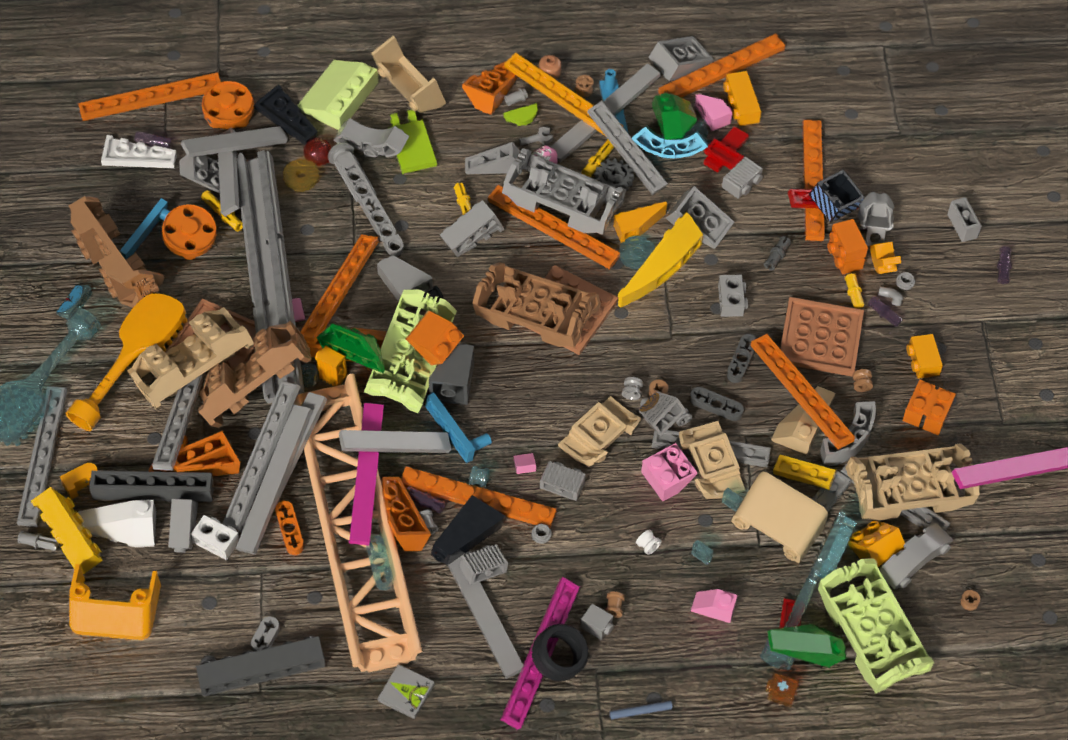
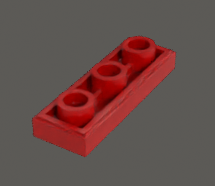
M734 126L721 142L737 152L748 140L749 135ZM709 156L705 158L703 163L717 173L724 167Z

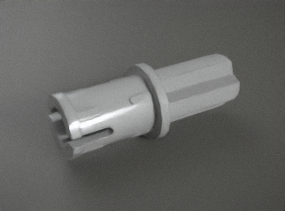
M20 531L18 535V543L34 546L35 549L44 548L55 551L59 546L55 538L42 536L41 533L32 534Z

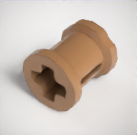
M615 591L607 593L608 605L605 611L613 615V618L622 617L623 611L621 606L625 599L624 594Z

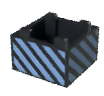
M844 170L818 182L809 193V196L830 223L856 210L865 199L864 195Z

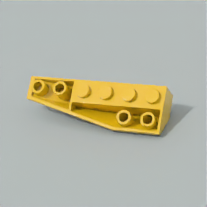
M686 212L682 218L679 217L676 220L673 228L665 232L663 239L631 278L630 282L625 288L620 290L618 294L619 307H624L640 299L666 282L700 248L703 233L690 214Z

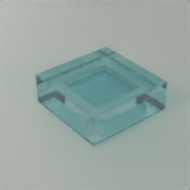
M727 488L723 492L722 503L736 512L743 498Z
M696 540L691 554L708 565L712 560L713 550L699 540Z

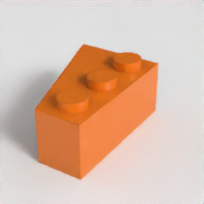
M223 431L180 448L173 471L171 470V472L212 473V476L238 474L240 461Z

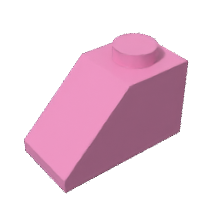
M701 94L696 95L695 108L711 131L731 123L732 110L723 100Z
M719 589L697 592L691 612L730 623L737 595Z

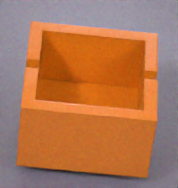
M854 219L833 224L827 248L834 257L835 266L840 269L842 275L863 269L868 247Z
M919 379L902 421L919 427L922 416L925 415L926 419L922 429L939 436L956 394L940 387L937 390L935 385Z

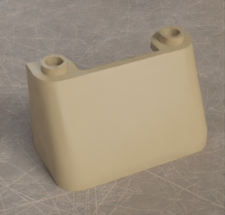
M761 472L733 515L732 523L739 529H749L750 526H753L782 544L786 558L800 563L824 530L828 512L822 505L771 474Z

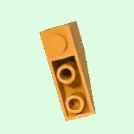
M667 202L654 203L650 206L639 207L635 210L620 212L614 215L613 226L620 242L637 239L666 215Z

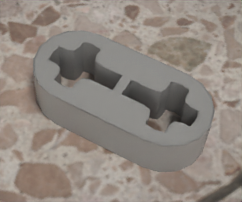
M270 616L261 621L251 641L254 652L273 645L280 630L279 622L276 618ZM271 624H273L274 628H270L267 633L266 626H270ZM263 638H265V646L261 645L260 648H258L257 643H261Z

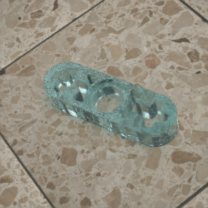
M372 534L370 535V545H366V550L375 586L380 590H388L393 585V576L384 540L380 535ZM376 541L378 544V552H375L372 542ZM377 558L385 560L382 566H376L373 562ZM381 572H384L386 583H383L381 580Z

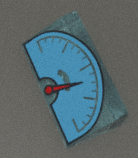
M75 285L57 310L56 315L73 321L91 296V287L88 285Z

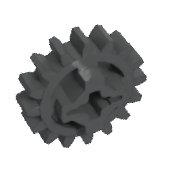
M614 158L613 162L607 159L606 164L601 162L600 167H596L595 179L612 187H622L628 191V188L632 187L634 181L633 168H629V163L624 165L623 160L617 162L616 158Z

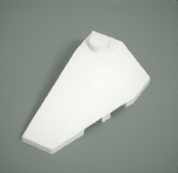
M133 500L78 511L84 521L82 525L94 537L108 538L116 543L117 541L123 542L131 547H155L156 508L153 500Z

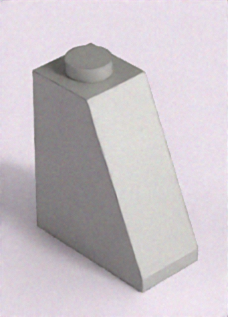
M394 255L384 258L377 263L378 275L398 302L403 290L419 289L426 293L433 289V280L430 275Z
M172 499L168 548H173L174 552L186 553V549H192L191 532L195 528L198 502Z

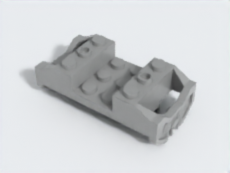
M525 148L518 154V159L516 158L512 162L505 177L502 194L507 195L517 206L535 212L541 203L570 215L568 227L583 233H600L602 235L617 208H620L623 204L626 189L622 187L615 188L533 155L531 150ZM525 169L530 172L526 183L522 188L513 185L515 179ZM603 204H607L601 220L595 219Z

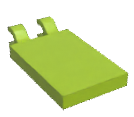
M407 110L409 123L402 125L399 123L397 113L390 114L391 126H396L409 136L401 152L396 155L402 174L437 166L423 120L417 121L416 113L413 110Z

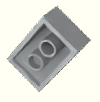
M694 36L659 41L649 56L653 64L669 81L688 75L714 60Z
M695 186L684 192L666 216V219L674 225L679 217L682 218L686 212L690 214L703 233L702 243L713 249L717 247L734 224L730 217Z

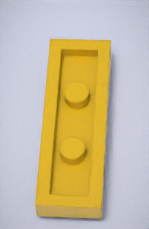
M779 455L773 469V474L830 490L836 476V470Z

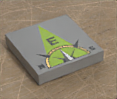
M398 664L378 697V702L415 719L433 689L435 682Z

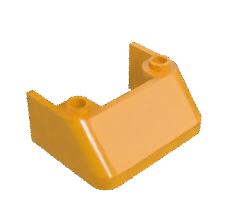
M80 564L75 565L69 591V625L75 634L145 640L151 635L161 589L157 571L152 572L149 589L135 590L131 595L129 603L90 599L91 591L84 584L85 577Z

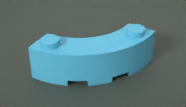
M646 125L632 136L634 142L642 149L664 158L688 157L708 147V143L698 131L681 139L664 140L663 136L655 133Z

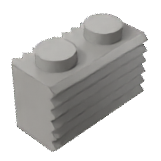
M745 157L723 177L722 188L739 199L742 195H747L754 184L760 183L763 178V168Z
M964 197L951 201L947 216L951 219L950 221L954 225L956 233L960 236L961 242L978 238L982 225L967 198Z
M549 461L540 480V489L577 501L585 484L586 474L577 468H567L560 462L552 463Z
M495 544L494 546H485L480 551L465 553L461 557L459 567L471 585L506 573L508 561L498 545Z

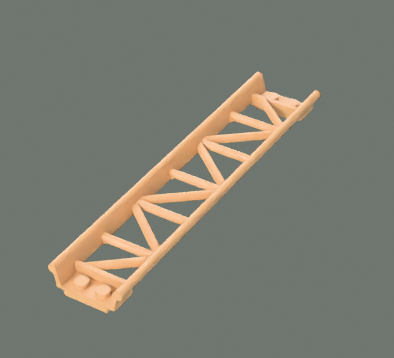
M349 374L344 385L310 391L327 398V402L322 410L327 411L315 424L304 447V452L353 667H358L361 672L368 671L369 673L396 667L398 664H409V661L416 660L417 654L422 652V647L394 533L387 520L383 488L378 468L374 496L375 510L373 511L372 519L378 520L384 547L370 541V545L361 546L381 555L341 563L335 534L347 540L350 539V532L338 526L351 524L352 515L341 518L337 517L354 499L355 485L331 513L329 512L324 486L329 483L356 478L357 470L321 477L315 449L355 467L358 465L357 458L320 443V441L339 438L341 430H361L362 402L355 375ZM308 392L297 395L294 405L302 406ZM350 406L355 424L354 427L317 434L341 407ZM383 563L350 601L344 572ZM390 569L396 598L357 607L386 571ZM392 607L399 608L405 634H398L359 615ZM355 623L387 638L359 643Z

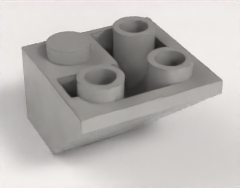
M186 155L180 160L181 176L220 193L218 161L205 155L188 157Z

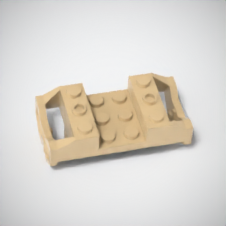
M224 307L220 310L206 311L196 315L189 322L195 333L194 335L187 337L183 342L170 348L166 353L157 344L147 347L138 356L133 366L127 370L138 389L156 411L161 408L160 402L168 396H174L180 388L223 360L230 359L242 347L249 350L254 346V342L247 329L243 325L240 326ZM226 323L232 331L224 332L220 326ZM151 372L157 379L149 387L141 378Z
M955 444L952 447L864 458L850 457L845 467L848 476L854 482L859 497V510L862 519L898 518L902 510L930 506L933 507L934 513L953 511L974 504L980 495L979 486L965 488V496L959 497L955 487V478L951 473L950 464L954 463L958 468L972 465V458H969L971 455L970 451L962 444Z

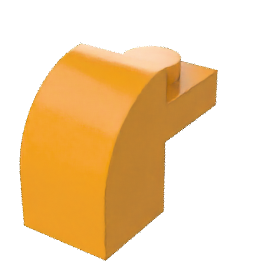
M893 242L869 245L872 262L878 274L897 271L896 264L901 263V257L895 256Z

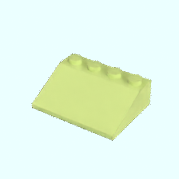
M333 60L297 105L300 112L339 130L342 124L355 114L378 84L377 69L362 62Z

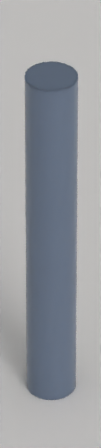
M666 701L609 711L610 719L672 709V702Z

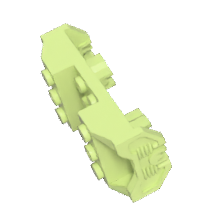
M419 289L403 290L380 349L385 371L381 373L372 369L364 390L365 393L372 396H385L398 401L416 413L420 411L429 387V377L437 365H430L406 340V337L422 319L423 315L419 314L421 308L425 311H431L450 322H453L457 312L447 300L440 298L439 302H436L438 297L435 296L433 299L432 296L429 297V293H427L426 297H423L425 292ZM406 307H418L415 314L404 310Z
M860 559L857 565L853 562L851 567L844 566L843 569H835L820 580L818 591L826 611L835 627L841 625L857 654L855 663L864 679L873 688L875 694L907 677L931 671L934 661L928 656L878 569L875 559ZM855 577H866L863 585L855 588L851 584L848 592L830 598V590L840 583L851 581ZM890 669L879 678L876 679L874 677V675Z

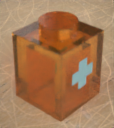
M775 673L773 680H768L765 689L766 692H769L767 700L791 707L799 681Z

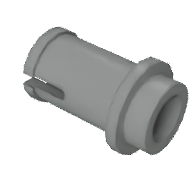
M518 88V91L504 96L508 106L519 101L524 102L528 98L524 88Z

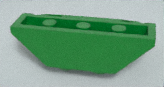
M662 93L661 95H655L652 101V108L664 140L683 138L685 133L697 122V117L691 103L674 94Z
M333 323L317 336L322 349L327 345L345 355V358L384 373L385 368L381 350L374 336L370 334L365 335L355 328L351 329Z

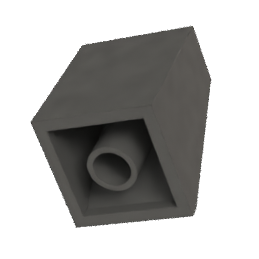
M464 343L458 344L443 364L437 366L429 377V394L435 393L441 402L468 405L474 369V346Z

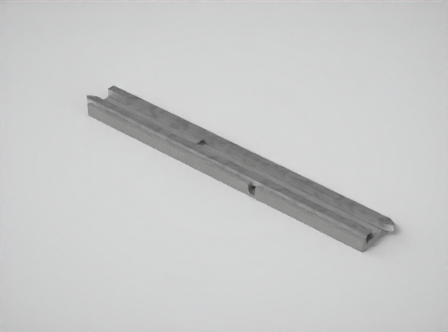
M264 150L257 152L258 158L246 161L242 153H239L237 157L238 191L252 303L255 306L253 313L256 334L261 329L286 324L289 321L295 326L273 157L269 151L265 152ZM299 358L294 360L293 366L295 370L290 374L285 375L281 379L274 374L262 383L264 399L268 404L273 403L281 381L298 384L300 389L297 395L305 393Z

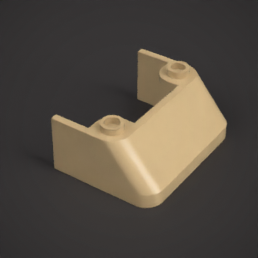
M394 36L371 53L379 68L377 70L379 75L383 79L386 77L409 101L408 104L414 112L434 110L446 104L437 81L433 78L428 82L404 57Z

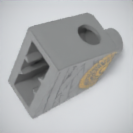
M655 392L650 398H643L639 408L640 414L659 436H662L686 411L678 398L661 392Z

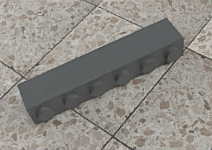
M92 471L89 489L93 500L172 501V499H184L196 502H212L214 481L212 473Z
M310 636L297 642L289 641L276 647L268 646L255 652L247 651L239 656H226L214 662L205 661L197 665L196 669L201 692L204 697L325 667V661L319 636Z

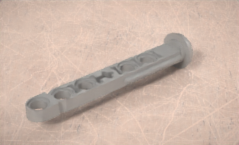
M345 142L334 145L328 154L329 162L335 164L355 201L359 202L379 239L383 242V246L388 254L395 257L401 255L404 246L399 234H396L395 227L376 197V191L353 154L354 147ZM356 174L360 178L357 180H352L350 176ZM365 188L367 193L360 194L358 189ZM368 203H370L371 205L374 204V211H373V212H372V210H373L372 207H371L370 205H368ZM381 216L384 220L377 222L374 220V217ZM390 230L392 234L385 236L382 234V231ZM392 244H398L400 246V249L393 250L390 248V246Z

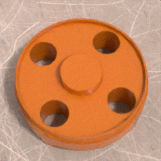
M224 81L211 86L202 98L203 115L208 125L212 128L234 129L246 127L254 113V101L251 92L247 87L238 82Z
M189 204L181 205L167 214L162 226V239L170 251L187 260H192L205 254L212 248L216 240V224L212 215L204 208ZM185 214H191L192 216L187 217ZM205 230H210V231H212V232H211V233H206V232H204V231H205ZM187 247H193L194 249L188 250Z

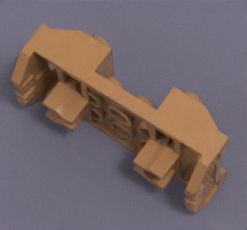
M84 196L70 204L71 224L74 228L71 232L76 238L86 260L90 259L93 265L99 262L101 266L99 272L104 278L103 280L109 288L108 291L113 299L117 297L121 304L133 308L143 297L153 293L157 294L159 288L154 282V276L151 271L145 269V264L139 256L134 254L125 260L111 239L120 235V232L109 214L106 215L103 211L99 199Z
M502 262L492 264L489 267V272H486L487 277L482 278V282H479L472 302L475 314L495 326L510 330L515 323L540 332L543 342L558 347L571 346L573 348L578 343L582 328L589 317L597 313L601 307L598 293H588L510 268ZM502 282L506 283L504 287L499 285L497 286V284H500ZM496 287L499 297L491 309H487L488 298Z
M291 321L286 324L261 329L255 335L256 337H254L255 353L252 354L250 360L246 363H240L235 368V371L224 360L209 369L199 391L203 405L198 408V412L211 426L221 427L224 423L222 418L223 412L228 408L234 414L241 410L249 402L247 394L274 374L281 379L294 371L295 367L293 364L296 358L306 363L312 360L310 357V347Z

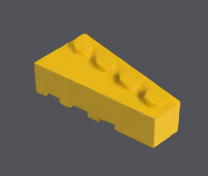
M50 487L31 500L34 507L42 510L43 513L40 516L50 528L54 529L51 533L60 544H63L61 549L74 569L76 564H80L82 572L85 574L103 561L99 555L101 553L100 548L91 541L92 534L82 525V522H84L83 518L78 512L74 511L75 504L69 497L65 498Z

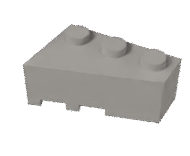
M482 200L476 203L465 215H461L454 224L445 228L440 237L452 252L459 257L476 247V242L483 238L488 240L491 238L490 234L497 230L502 232L505 229L497 216Z

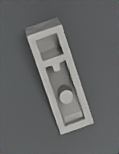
M511 142L465 158V173H508L512 162L516 158L518 159V154L521 151Z

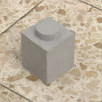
M591 604L581 619V628L602 640L605 634L609 635L614 627V624H612L613 615Z

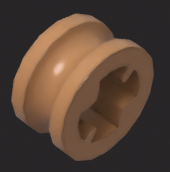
M967 590L962 595L961 605L966 610H975L980 603V595L976 591ZM968 597H972L973 603H969Z

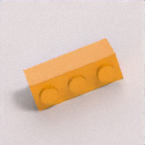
M747 71L726 74L723 88L728 93V103L733 108L734 120L737 119L739 126L759 123L761 110Z

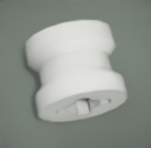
M649 529L639 536L636 544L639 547H643L644 552L650 555L658 549L662 541L659 538H655L653 532Z

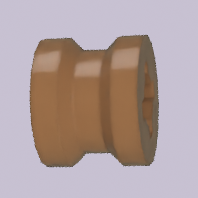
M581 75L576 79V94L584 98L589 97L593 93V79L590 76Z
M860 369L853 373L854 389L856 391L867 392L873 388V382L870 380L872 378L870 370Z
M663 380L652 381L649 386V398L655 392H660L658 389L662 390L661 393L668 395L669 388L667 383Z

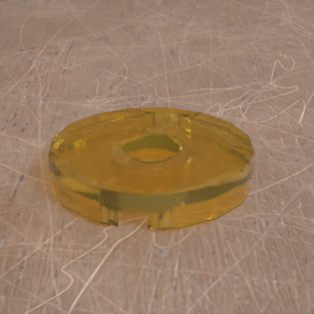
M297 159L286 165L283 170V180L288 188L290 187L297 192L311 190L318 183L319 170L312 161ZM301 173L306 175L302 178L297 177Z

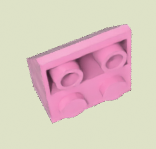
M676 443L642 461L641 472L662 501L678 494L697 475V471Z

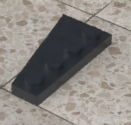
M280 84L254 104V109L277 126H280L303 145H308L318 136V131L307 117L302 115L297 105H294L289 95L285 94Z

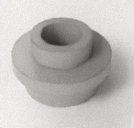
M903 272L897 276L896 284L900 289L909 290L914 287L915 279L911 273Z
M545 524L536 525L531 532L532 539L540 544L548 542L551 538L550 528ZM543 533L545 536H538V534Z

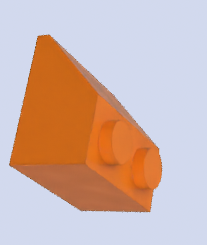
M427 311L406 337V340L430 365L443 364L464 335L452 322L431 311Z

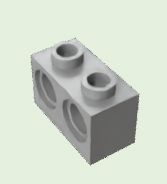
M719 275L718 292L721 317L743 316L744 309L748 308V300L744 298L746 282L742 281V275Z

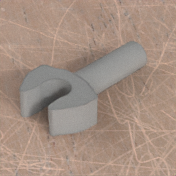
M540 127L536 135L520 138L519 142L520 145L540 141L545 146L553 141V135H548L550 134V128Z

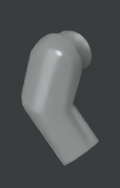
M880 286L878 296L893 298L892 305H902L903 296L895 289Z

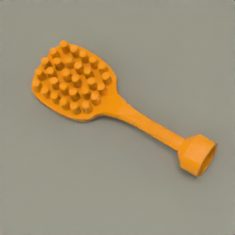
M153 293L143 297L132 308L119 330V338L123 342V347L115 363L88 399L75 400L66 411V416L72 423L83 430L92 431L101 419L99 403L124 370L149 346L157 344L164 352L166 351L164 344L171 345L173 343L171 337L176 338L178 336L176 330H183L181 323L185 324L188 321L185 316V307L180 301L164 294Z

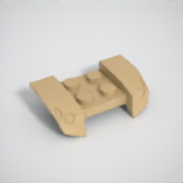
M610 396L604 403L598 402L572 426L569 434L558 443V446L577 462L592 466L605 460L608 454L605 449L622 433L627 432L632 435L641 418L627 410Z
M719 421L679 431L682 450H690L701 478L695 479V486L706 499L724 498L745 491L740 477V467L726 433L722 432Z

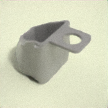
M870 192L860 204L858 219L860 225L867 229L865 240L867 246L884 243L886 230H891L894 227V203L886 193ZM878 233L881 239L878 242H872L870 240L871 234Z

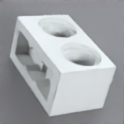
M203 515L191 532L194 544L225 560L230 557L239 541V535L235 528L232 526L226 527L216 518H209ZM223 539H229L227 542H221Z

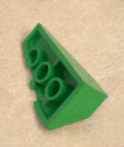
M809 624L767 631L770 651L828 668L846 659L843 639L825 628Z

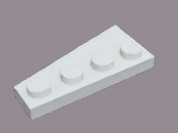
M107 135L101 163L106 166L174 168L177 154L176 150L155 145L148 147L142 142L135 144L129 142L128 139L121 138L118 140L113 139L111 135Z

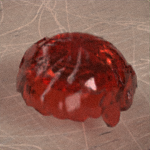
M313 138L304 146L303 155L308 163L313 162L318 166L326 165L329 163L328 154L332 147L325 139Z

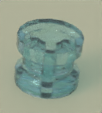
M303 364L301 366L304 387H313L319 381L318 369L314 364Z
M473 465L469 484H478L485 488L489 476V468L479 469L478 466Z

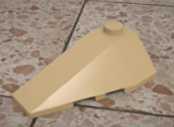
M817 386L815 388L816 392L830 407L836 393ZM799 404L778 424L771 441L808 455L820 428Z

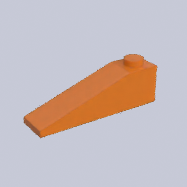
M505 62L494 66V69L491 71H482L479 76H470L462 85L474 107L483 113L492 114L500 106L504 96L507 95L518 78L517 75L505 68Z
M382 477L387 520L390 528L404 551H422L431 535L429 529L400 477Z

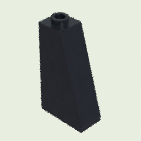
M472 495L433 544L431 556L438 562H443L448 566L501 529L505 515Z

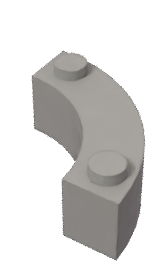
M349 118L342 124L333 141L336 143H349L354 147V150L362 151L365 156L377 158L378 155H385L387 158L399 154L409 136L396 126L383 130L373 129Z
M875 401L855 403L853 422L849 427V430L855 436L854 442L837 449L829 438L823 439L820 452L824 467L844 463L862 450L869 439L875 420Z
M937 523L923 530L925 534L912 537L904 544V550L899 551L896 555L893 554L879 569L885 581L893 589L905 588L911 582L910 578L921 567L941 554L945 555L950 550V544L954 539Z

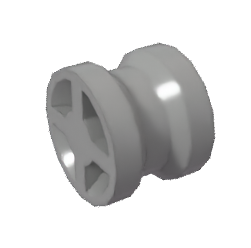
M636 377L625 378V388L622 390V396L629 400H638L641 397L640 389L643 387V381Z

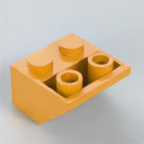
M878 520L868 523L867 527L854 532L851 537L846 539L847 544L860 559H875L877 567L887 562L893 554L896 555L899 551L905 549L903 547L905 542L899 528Z

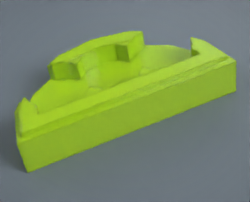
M537 103L504 112L503 117L507 122L515 123L517 126L530 124L538 113Z

